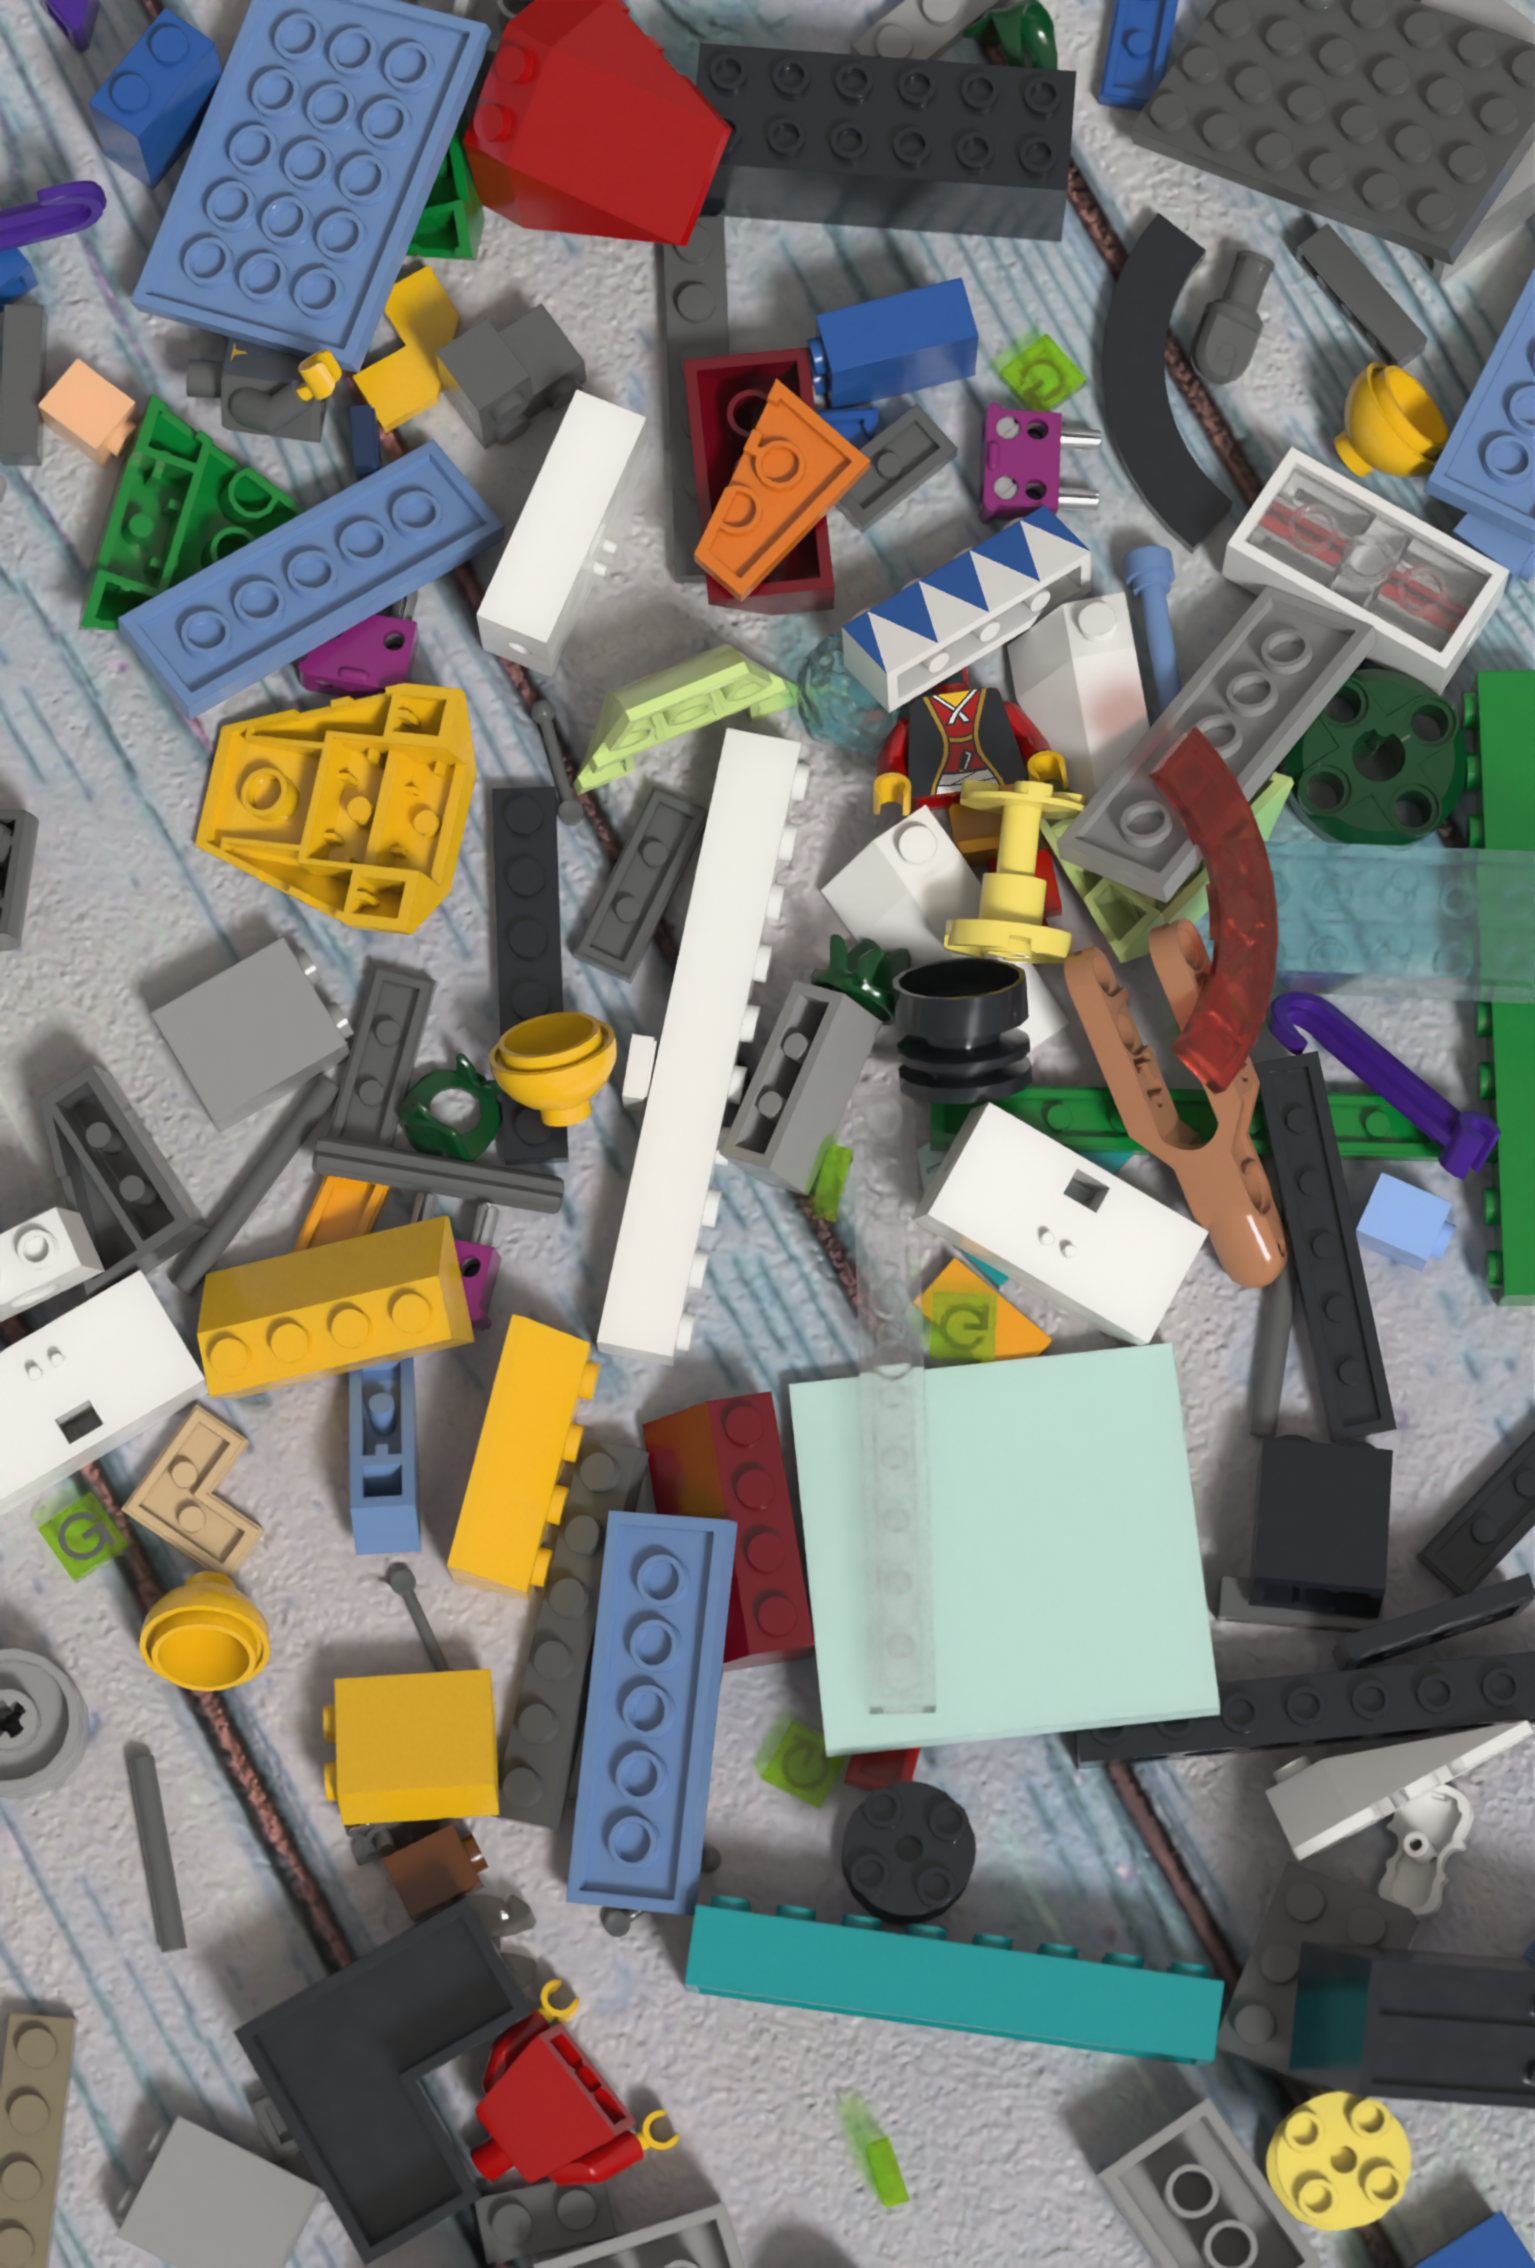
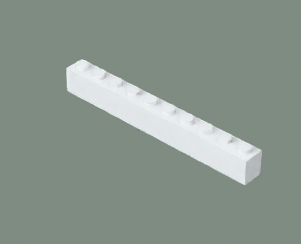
M730 728L726 729L597 1337L598 1351L602 1353L674 1367L677 1350L686 1352L690 1350L696 1314L685 1311L690 1288L700 1290L703 1288L709 1252L698 1249L703 1226L715 1228L722 1196V1190L711 1188L716 1164L728 1166L729 1160L720 1155L731 1129L724 1127L729 1103L741 1105L748 1067L738 1066L737 1063L742 1042L753 1044L757 1031L761 1006L751 1005L750 1001L754 982L766 983L770 969L773 945L763 944L767 920L779 922L783 907L786 885L775 882L780 860L791 862L794 854L799 825L788 823L792 800L804 802L810 777L811 764L801 763V742Z

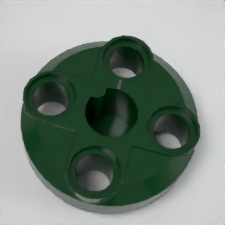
M1364 669L1354 671L1334 695V697L1345 699L1351 705L1353 720L1349 722L1332 720L1324 708L1281 761V772L1283 775L1292 777L1294 782L1288 795L1293 810L1302 823L1321 840L1352 853L1370 855L1393 853L1409 848L1427 838L1444 822L1454 809L1466 779V743L1455 707L1446 698L1439 696L1424 683L1406 674L1391 670ZM1425 715L1432 718L1439 726L1440 739L1436 741L1420 739L1412 729V717ZM1313 782L1328 784L1336 794V806L1330 809L1315 806L1307 795V785ZM1399 801L1415 803L1423 813V825L1417 828L1403 825L1396 817L1395 803Z

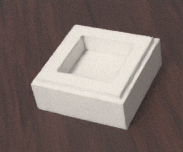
M632 1034L622 1093L624 1109L643 1112L646 1110L658 1054L657 1041L654 1040V1037Z

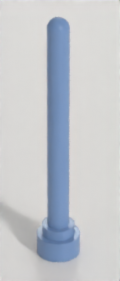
M1150 545L1133 549L1125 554L1122 559L1126 586L1133 590L1134 596L1141 599L1161 715L1182 690L1166 594L1171 590L1170 584L1175 579V571L1171 551L1163 546Z

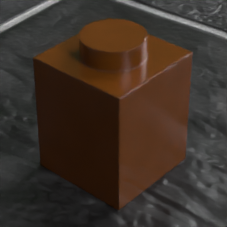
M453 1824L382 1859L414 1923L447 1907L466 1895L469 1896L485 1888L478 1873L489 1868L472 1832L460 1838Z

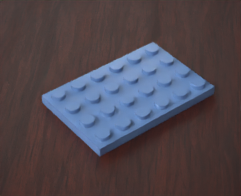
M252 0L130 300L132 305L140 312L304 358L318 351L328 349L341 369L359 374L492 39L493 33L487 24L397 0Z

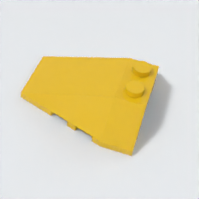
M401 683L385 687V693L355 700L350 696L330 700V706L300 713L295 709L223 725L194 846L354 929L412 935L448 896L451 891L477 774L466 693L462 689Z

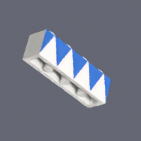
M1046 505L1026 517L1016 518L1010 521L1001 532L974 548L969 547L960 551L949 563L924 578L913 579L900 592L877 606L858 612L847 624L842 626L844 666L882 707L890 713L1028 630L1061 604L1076 601L1091 591V551Z

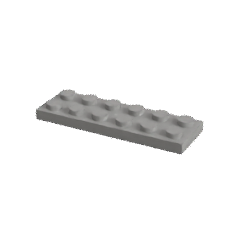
M1267 585L1056 841L1060 859L1167 903L1376 645L1374 626Z

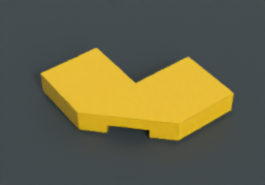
M430 265L395 283L383 311L404 347L365 368L359 374L357 373L352 376L353 382L365 403L371 404L372 408H375L379 426L384 434L439 403L442 387L435 352L457 338L461 325L459 313Z

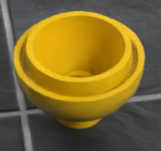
M1372 362L1351 383L1344 408V424L1346 429L1335 436L1334 444L1346 466L1360 477H1365L1376 469L1383 474L1399 478L1424 477L1432 473L1450 435L1439 408L1428 392L1413 376L1398 366H1387L1380 362Z
M558 1012L534 1017L510 1028L492 1048L488 1059L492 1074L502 1090L513 1100L532 1109L540 1110L541 1119L545 1125L562 1127L581 1122L592 1113L590 1099L597 1094L609 1079L617 1059V1042L613 1028L607 1023L585 1013Z
M213 1571L193 1574L186 1580L185 1585L171 1590L155 1603L145 1617L139 1641L141 1655L146 1664L155 1673L175 1685L197 1691L224 1690L251 1680L266 1666L271 1646L267 1621L249 1597L236 1590V1585L231 1578Z

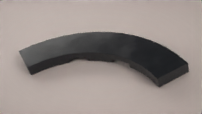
M1158 213L1139 237L1126 260L1112 295L1105 323L1102 348V394L1107 423L1120 461H1123L1131 480L1140 492L1139 496L1166 531L1193 554L1232 509L1233 501L1212 483L1194 460L1176 426L1169 404L1165 382L1164 359L1167 332L1178 299L1190 277L1204 260L1206 250Z

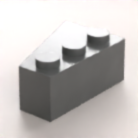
M90 1064L38 1099L57 1178L61 1179L68 1210L80 1213L105 1270L83 1282L87 1296L94 1297L140 1269L146 1275L211 1231L110 1072Z

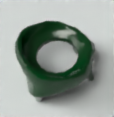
M1019 0L1004 8L988 9L982 19L962 31V36L965 38L978 37L982 46H992L1001 43L1009 65L1014 67H1027L1023 56L1022 40L1031 57L1033 68L1057 70L1058 54L1053 21L1045 7L1037 0Z
M833 934L830 937V966L826 969H814L811 985L844 993L882 1021L881 1025L890 1026L894 1024L892 980L902 971L910 969L911 956L907 949H899L886 953L873 940L866 938L861 940L848 953L844 939L839 934Z
M459 1053L456 1056V1070L436 1069L422 1077L405 1094L397 1109L399 1119L403 1122L407 1139L416 1152L473 1161L486 1151L497 1135L502 1115L500 1103L496 1095L503 1093L504 1090L498 1086L496 1080H486L483 1075L477 1073L469 1059L464 1054ZM458 1089L471 1094L478 1102L481 1110L477 1126L467 1133L459 1134L453 1127L433 1118L430 1114V1104L433 1098L440 1092Z

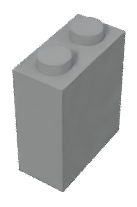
M284 937L150 1013L158 1030L219 1133L349 1059L350 1051L345 1039L354 1034L350 1024L336 1001L324 1006L313 987L322 981L314 963L304 948L293 953Z
M178 2116L172 2127L162 2123L156 2132L145 2156V2159L153 2162V2165L142 2187L132 2183L124 2194L114 2218L123 2223L116 2236L178 2268H285L323 2190L315 2184L190 2120Z

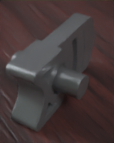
M440 1819L344 1825V1828L349 1837L357 1839L352 1846V1852L356 1864L359 1866L395 1853L397 1849L413 1844L437 1832Z

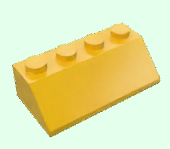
M440 1216L206 1274L197 1338L209 1397L239 1399L475 1342L449 1216Z
M512 1314L447 1563V1568L454 1583L528 1601L530 1600L533 1585L544 1588L553 1556L552 1549L543 1547L549 1523L561 1524L569 1493V1487L559 1485L565 1460L576 1463L584 1436L585 1425L575 1423L581 1398L592 1401L601 1368V1363L591 1361L593 1353L589 1342L529 1318Z

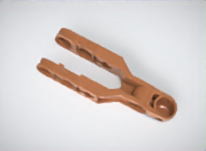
M1187 918L1173 921L1171 924L1166 923L1153 927L1149 933L1148 943L1154 967L1218 1121V1127L1213 1138L1205 1143H1202L1196 1131L1180 1120L1150 1045L1143 1046L1126 1004L1130 999L1126 987H1119L1105 954L1096 946L1068 954L1064 960L1065 981L1128 1136L1174 1169L1195 1221L1200 1227L1209 1231V1237L1221 1266L1231 1281L1245 1288H1262L1272 1283L1287 1265L1290 1244L1287 1232L1273 1201L1267 1176L1249 1135L1260 1081L1196 927Z

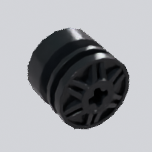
M952 959L917 965L902 971L892 980L896 1028L908 1034L897 1043L898 1061L902 1063L898 1068L899 1085L902 1093L912 1099L929 1103L968 1104L1006 1098L1025 1090L1032 1083V1066L1030 1058L1026 1056L1031 1051L1029 1035L1017 1028L1029 1018L1027 981L1024 969L1013 963L993 959Z

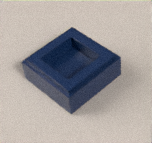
M371 404L349 406L353 461L358 482L382 468L379 423L375 408H372Z

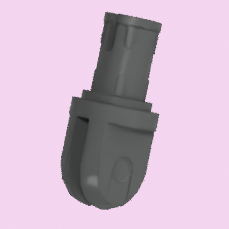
M1241 250L1237 252L1236 261L1222 298L1216 299L1214 302H1208L1205 305L1191 342L1190 363L1194 373L1205 383L1223 385L1240 378L1250 365L1264 328L1263 321L1260 320V315L1256 311L1270 274L1275 268V263L1266 256L1253 251Z

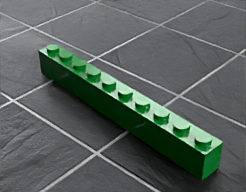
M1535 670L1477 671L1471 691L1462 692L1461 694L1462 729H1473V753H1467V772L1464 788L1465 791H1475L1476 814H1467L1466 845L1468 852H1478L1479 875L1469 877V909L1471 914L1481 915V937L1472 938L1471 964L1473 976L1483 975L1484 999L1475 1000L1474 1030L1476 1038H1486L1487 1062L1477 1063L1476 1081L1478 1100H1489V1118L1498 1125L1501 1131L1499 1138L1484 1162L1491 1163L1492 1187H1483L1482 1218L1484 1226H1494L1495 1250H1486L1485 1283L1487 1289H1497V1306H1535Z

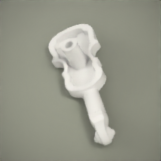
M1444 1784L1394 1812L1393 1820L1387 1824V1829L1398 1838V1847L1395 1855L1385 1862L1387 1871L1381 1879L1378 1893L1383 1899L1411 1909L1418 1920L1438 1912L1442 1905L1443 1886L1448 1882V1877L1444 1872L1447 1859L1452 1853L1465 1851L1466 1849L1464 1839L1471 1828L1474 1814L1469 1800L1460 1791Z

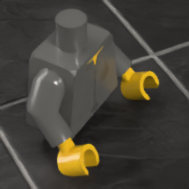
M229 337L224 361L189 359L186 393L187 397L221 399V424L227 430L308 442H321L329 395H331L336 382L342 376V370L328 349L318 351L304 358Z

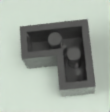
M542 303L499 332L486 317L435 352L442 392L485 450L498 441L505 445L519 438L531 426V418L549 406L552 410H558L572 401L576 390L582 391L581 385L587 381L585 361Z

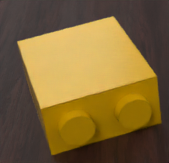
M491 1669L334 1679L335 1704L323 1705V1726L325 1743H336V1761L324 1762L326 1800L338 1801L342 1825L499 1815L496 1708Z

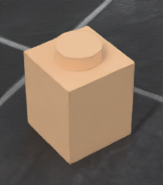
M78 358L38 404L45 425L102 468L106 466L114 455L117 458H121L126 454L141 418L134 400Z

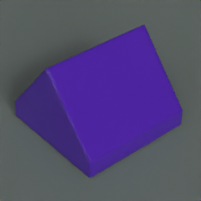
M41 0L44 11L73 47L82 53L90 47L100 0Z

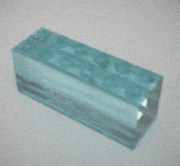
M1218 839L1215 850L1207 954L1216 974L1239 989L1246 991H1298L1311 994L1535 1004V851Z

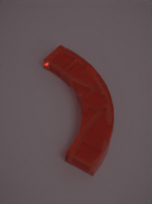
M1194 726L1181 734L1148 776L1164 793L1179 815L1192 844L1199 846L1210 881L1209 884L1205 885L1209 906L1210 939L1214 940L1209 977L1203 980L1195 1008L1185 1028L1170 1050L1213 1094H1218L1227 1090L1244 1065L1263 1023L1269 1005L1276 970L1278 917L1273 874L1265 843L1253 811L1236 778L1217 750L1200 730Z

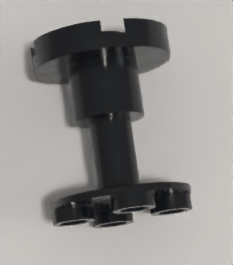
M921 1782L894 1783L885 1788L872 1791L852 1813L843 1839L841 1855L842 1874L852 1897L873 1918L880 1919L882 1922L894 1926L908 1927V1924L921 1925L943 1915L961 1898L975 1863V1834L965 1809L943 1790Z

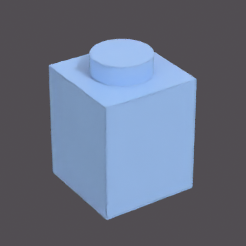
M1381 1172L1355 1230L1358 1245L1421 1272L1429 1256L1441 1260L1456 1228V1225L1445 1221L1452 1203Z

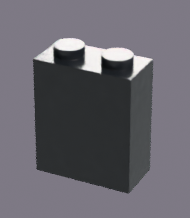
M1283 1435L1278 1438L1263 1437L1257 1466L1248 1605L1371 1618L1379 1617L1386 1590L1393 1450L1378 1449L1372 1444L1362 1441H1350L1338 1445L1311 1442L1308 1438L1300 1435Z

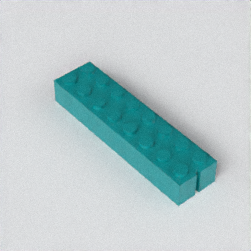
M713 1895L711 1896L710 1907L696 1905L684 1983L688 1993L1205 2068L1214 2062L1224 1981L1209 1979L1210 1967L1171 1962V1966H1167L1166 1973L1143 1969L1145 1958L1119 1953H1105L1101 1963L1078 1960V1948L1049 1943H1040L1036 1954L1012 1951L1013 1939L975 1933L971 1944L946 1941L947 1929L918 1924H908L906 1935L881 1932L882 1920L857 1915H842L841 1926L815 1922L816 1910L787 1905H777L776 1916L750 1913L751 1901Z

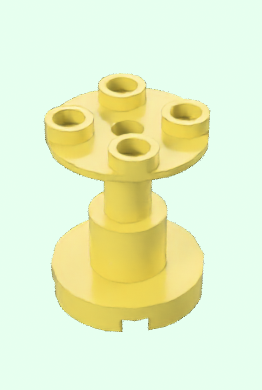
M979 780L962 781L960 804L973 809L1003 815L996 873L983 874L978 919H953L946 921L944 949L953 953L984 958V954L1005 957L1004 961L1063 964L1067 955L1070 954L1072 934L1042 926L1047 881L1034 877L1041 819H1075L1086 806L1087 796L1067 792H1053V785L1033 781H1015L1014 792L999 791L1000 785L992 782Z
M1340 2091L1326 2093L1295 2107L1276 2126L1265 2151V2176L1274 2193L1295 2220L1317 2230H1346L1376 2221L1402 2198L1411 2170L1410 2146L1400 2122L1382 2102Z

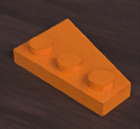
M776 378L756 428L752 430L745 444L743 455L728 487H725L694 553L695 563L742 603L869 470L870 460Z

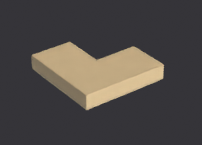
M196 1404L121 1510L207 1571L219 1572L233 1579L265 1534L264 1529L214 1495L250 1445L249 1440Z

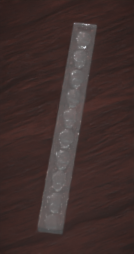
M900 1090L853 1091L851 1094L869 1709L870 1715L936 1713L919 1224L911 1220L919 1205L915 1099L910 1098Z

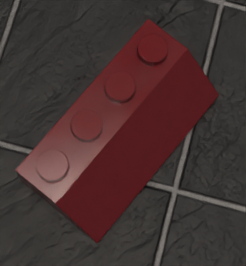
M808 347L683 360L701 538L725 487H728L743 455L745 444L752 430L756 428L776 378L815 412ZM825 515L742 603L705 571L708 604L771 616L833 610L834 580L827 516Z
M768 1391L706 1401L642 1424L646 1452L649 1453L648 1466L656 1514L725 1519L738 1522L722 1672L812 1658L815 1643L772 1392Z

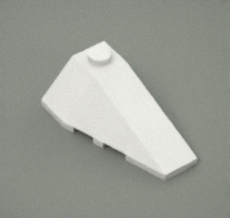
M1125 592L1063 603L1007 645L1018 706L1045 737L1052 751H1056L1063 756L1069 782L1068 788L1071 793L1087 796V804L1150 729Z
M926 805L875 838L821 890L822 896L857 944L867 938L873 940L886 953L907 949L911 956L910 968L941 960L965 958L993 959L1008 962L1004 961L1005 957L984 954V958L953 953L944 949L946 921L953 919H978L982 885ZM1008 962L1025 970L1029 1018L1017 1028L1029 1035L1030 1049L1033 1051L1067 1028L1070 1022L1032 964Z
M1525 1720L1321 1759L1313 1765L1307 1755H1304L1272 1773L1278 1784L1266 1790L1265 1793L1299 1861H1308L1535 1734V1730L1530 1721Z

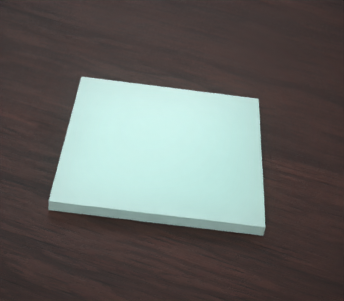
M1173 1342L789 1384L827 1757L1220 1715L1218 1686Z

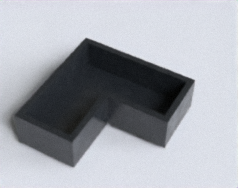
M467 1895L237 2027L234 2031L236 2038L365 2266L482 2198L483 2191L419 2079L531 2015L532 2009Z

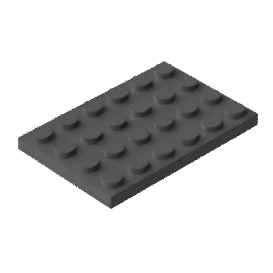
M1217 0L1129 128V132L1134 145L1453 265L1535 141V44L1413 0Z

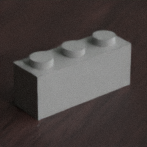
M795 980L720 1155L758 1181L808 1196L882 1021L844 993Z

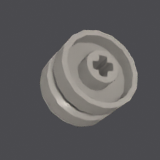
M19 1648L0 1649V1797L10 1800L40 1797L64 1784L82 1762L90 1737L88 1706L75 1682L43 1655ZM21 1715L19 1722L24 1729L14 1737L5 1731V1724L11 1716Z

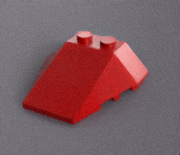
M534 0L506 24L463 143L477 194L482 205L522 228L687 246L732 128L687 76L677 73L662 55L663 47L653 36L645 35L628 15L631 10L622 0Z

